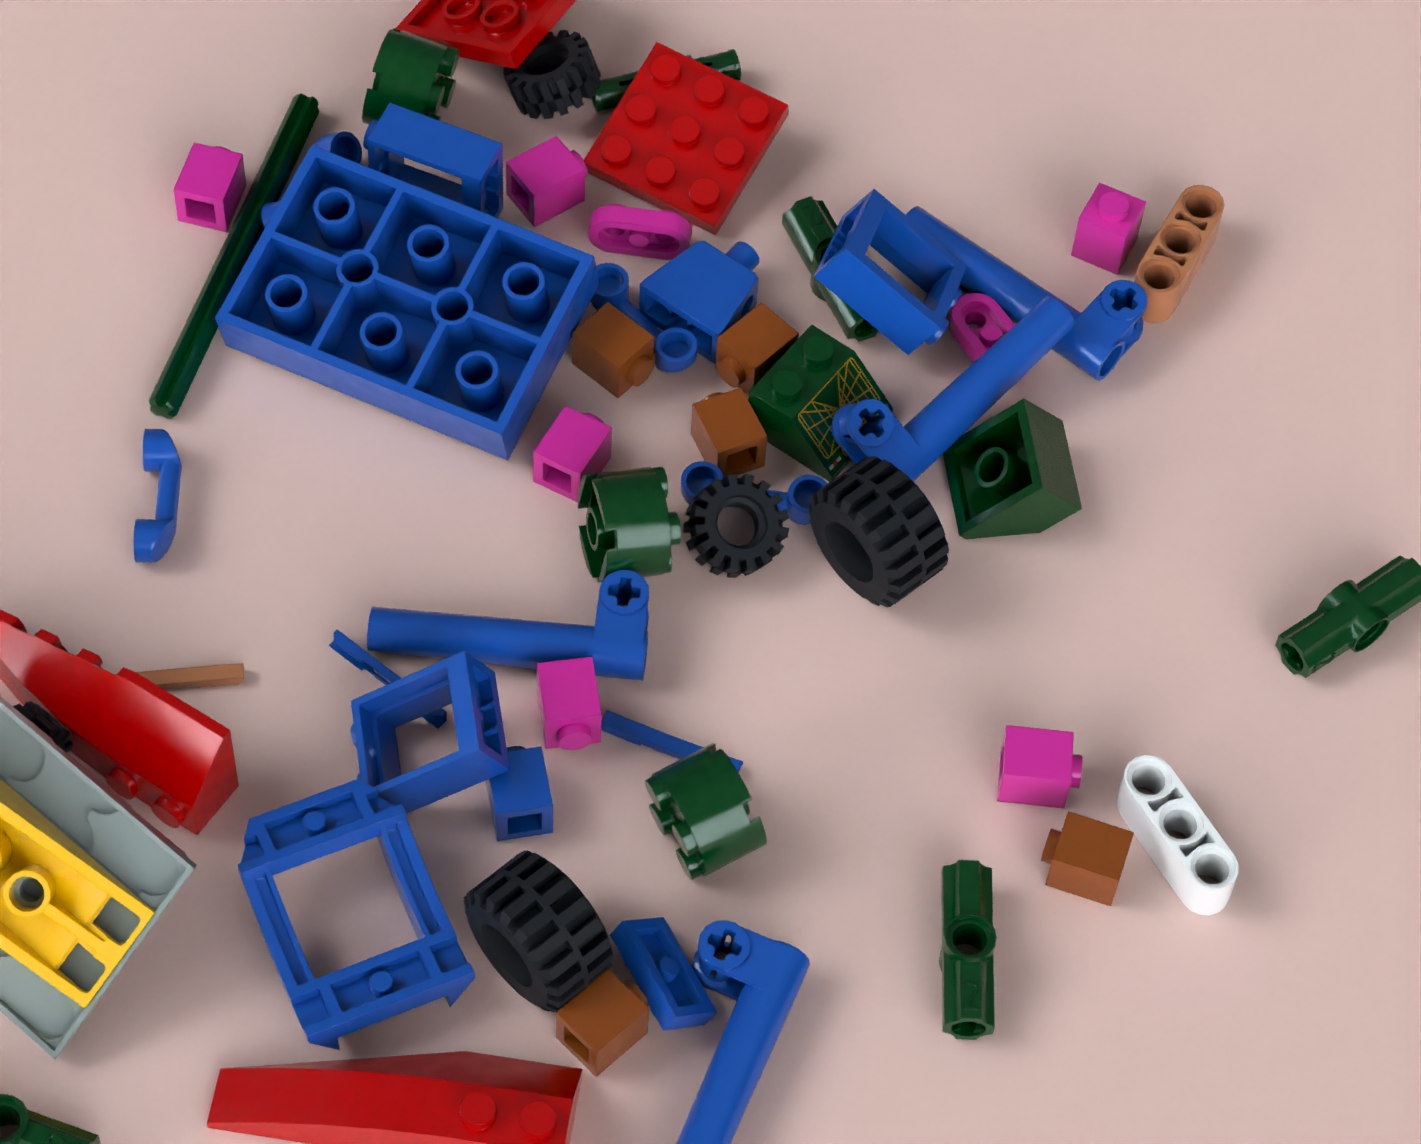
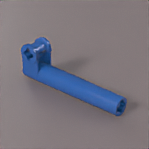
M919 206L913 207L906 214L907 217L967 267L960 285L971 293L985 294L993 298L1015 324L1046 296H1051L1060 301L1072 314L1075 327L1052 350L1096 380L1104 379L1113 370L1120 358L1142 335V315L1147 307V295L1139 284L1130 280L1111 282L1105 286L1104 290L1081 313Z
M1046 296L905 426L899 422L889 407L882 401L866 399L858 403L846 404L836 411L831 422L832 436L855 464L870 456L878 457L882 461L885 459L899 470L901 469L914 482L1075 327L1074 318L1060 301L1051 296ZM860 416H863L867 421L862 427L865 434H861L858 430L863 423Z
M617 570L610 573L602 581L599 589L595 626L373 606L368 622L367 649L369 651L447 659L466 651L484 664L537 669V663L593 657L595 676L643 681L648 647V584L641 575L634 571ZM627 602L628 606H620V604Z
M721 920L707 925L701 932L692 968L703 987L736 1000V1004L676 1144H731L810 966V960L798 948L782 941L769 939L743 928L735 922ZM727 935L732 938L730 943L725 942ZM718 952L727 955L724 960L715 958ZM712 969L717 971L716 977L711 975Z

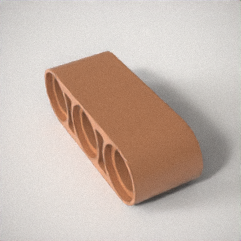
M1193 185L1186 188L1180 194L1140 261L1134 283L1139 284L1147 295V307L1142 315L1143 321L1160 323L1168 320L1173 315L1213 247L1225 204L1221 194L1212 187Z

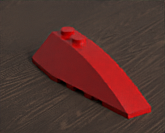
M0 609V678L23 706L25 702L37 703L71 732L73 736L70 739L73 742L71 752L101 774L117 794L129 800L134 797L149 805L153 813L166 825L172 828H178L181 825L193 834L198 835L239 786L230 730L130 669L123 667L117 675L101 667L103 661L98 654L83 648L75 656L69 653L62 645L59 636L42 628L34 636L28 634L25 625L18 617Z
M470 1051L220 1068L207 1120V1127L307 1144H570L583 1069Z

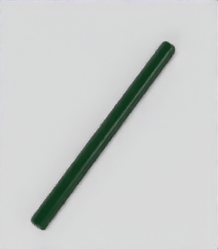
M302 93L297 94L290 103L149 398L150 411L156 416L172 419L178 414L218 329L215 317L265 229L261 218L262 207L265 203L278 201L319 115V102L313 96L307 97Z

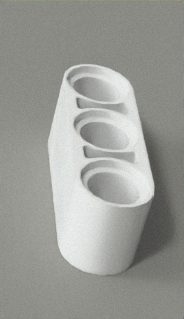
M1149 755L1134 758L1128 763L1124 771L1117 795V809L1120 816L1130 830L1134 832L1135 837L1178 898L1190 911L1199 915L1219 913L1226 907L1239 873V864L1235 855L1176 773L1163 759ZM1144 787L1152 790L1155 794L1146 795L1139 792L1136 788ZM1167 831H1177L1182 833L1187 839H1176L1170 836ZM1198 876H1211L1215 878L1219 882V884H1208L1202 881Z

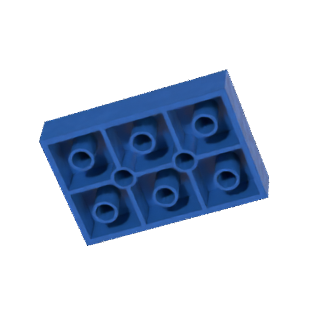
M311 145L218 311L215 320L225 345L490 454L509 460L572 338V332L576 330L598 288L599 281L593 255Z

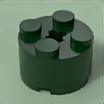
M390 29L383 40L372 70L376 75L373 88H367L362 122L369 125L372 120H379L389 103L440 121L441 117L436 116L440 107H449L454 93L456 80L449 77H452L455 72L460 49L404 30Z
M643 467L582 476L578 488V509H588L586 525L579 526L580 540L589 573L593 578L599 577L598 582L601 583L610 573L617 570L634 571L642 577L659 576L672 571L671 545L680 544L681 525L677 513L668 512L666 502L668 480L663 467Z
M714 743L653 773L650 778L645 780L646 788L653 800V803L649 805V809L655 823L663 835L673 831L680 845V848L676 849V855L690 880L701 875L707 876L766 845V833L760 816L751 821L748 819L747 815L750 814V809L747 802L751 801L752 798L746 785L726 753L722 749L716 751Z

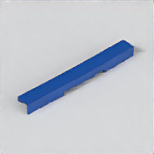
M338 629L333 633L334 641L329 646L359 670L366 669L384 685L401 679V677ZM440 708L422 717L439 729L447 721V712Z

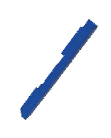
M608 710L601 721V730L639 746L641 744L678 759H682L704 748ZM729 757L739 773L743 761Z

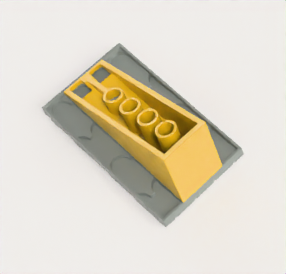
M0 696V1011L53 1059H56L196 868L197 864L189 859L183 850L131 809V805L62 750L50 736Z

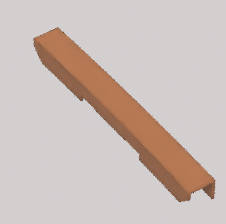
M244 663L152 670L136 673L162 689L198 685L200 687L238 685L244 681Z

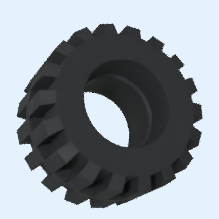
M875 456L865 457L810 497L811 503L808 504V513L811 518L810 524L822 553L838 576L864 599L866 598L872 604L891 607L942 571L943 567L947 565L949 548L944 536L946 534L934 508L920 488L901 469L899 470L885 459L882 461Z
M522 851L466 893L464 897L465 912L469 926L490 963L518 994L545 1011H558L613 966L614 956L607 932L591 903L563 871L536 853Z

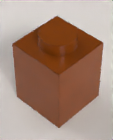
M607 302L572 332V364L616 398H619L632 386L638 387L643 384L651 375L655 365V337Z
M761 302L717 337L715 369L729 386L742 388L744 393L749 396V391L799 339V333Z
M742 388L726 393H712L701 401L692 404L691 436L704 461L716 465L721 470L723 477L731 474H736L737 476L765 466L767 434Z
M1068 811L1062 831L1051 828L1043 850L1041 861L1051 864L1045 885L1111 906L1134 832Z
M608 969L556 1012V1038L597 1077L648 1033V1000L636 984L630 980L622 982Z

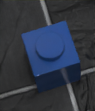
M522 746L506 747L510 770L486 780L496 840L503 841L553 833V803L542 746L527 749Z

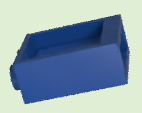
M389 103L379 120L374 119L370 122L363 140L364 148L368 149L367 167L498 218L503 210L502 143ZM404 158L461 178L462 185L404 164Z
M873 189L842 216L814 277L909 355L924 342L928 345L935 343L947 329L949 321L945 317L962 294L959 284L967 267L877 190ZM869 245L927 293L923 303L865 255Z
M466 651L351 700L354 723L351 726V737L357 748L360 770L357 779L377 789L378 796L395 806L402 803L406 814L510 770L495 672ZM452 704L459 751L401 775L395 728Z

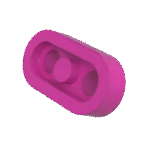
M609 204L597 208L591 215L588 230L590 242L602 251L663 260H672L689 248L692 236L690 223L674 211L632 208L621 204Z
M969 293L961 296L951 308L949 330L952 336L973 362L1015 325L993 298L980 293ZM976 324L979 325L981 328H972L968 325Z

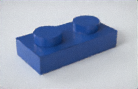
M664 917L622 921L610 934L626 967L630 970L638 987L646 996L650 1010L663 1031L704 1026L717 1013L716 1008Z

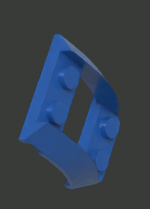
M356 779L249 819L244 836L245 848L240 864H237L238 870L270 955L309 1043L340 1050L338 1038L443 997L446 998L451 1007L475 979L474 970L471 964L467 963L457 942V935L423 862L402 803L396 806L378 796L377 789ZM377 837L418 940L314 979L283 905L273 875Z

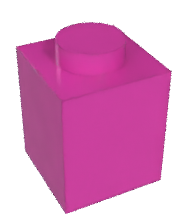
M555 136L506 162V194L533 227H536L585 201V178L588 176L587 167L578 152L575 150L569 151L563 142Z
M193 143L174 186L178 221L227 232L246 188L242 153L233 152L221 146L212 147Z
M1099 182L1079 216L1071 256L1118 275L1138 239L1146 201Z
M565 406L533 451V482L578 503V488L582 476L601 473L611 459L612 427L606 425L593 414L580 413Z
M593 657L537 663V696L545 749L560 747L565 750H577L592 743H601L602 713Z
M1006 725L1000 751L997 801L1065 808L1069 789L1080 787L1083 757L1080 754H1073L1074 732Z

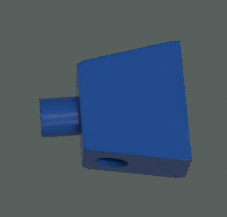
M705 241L696 242L640 283L639 310L656 327L663 331L674 327L690 331L697 340V353L715 364L717 337L754 309L757 304L759 278L752 270L759 264V256L749 244L742 241L737 242L726 254Z

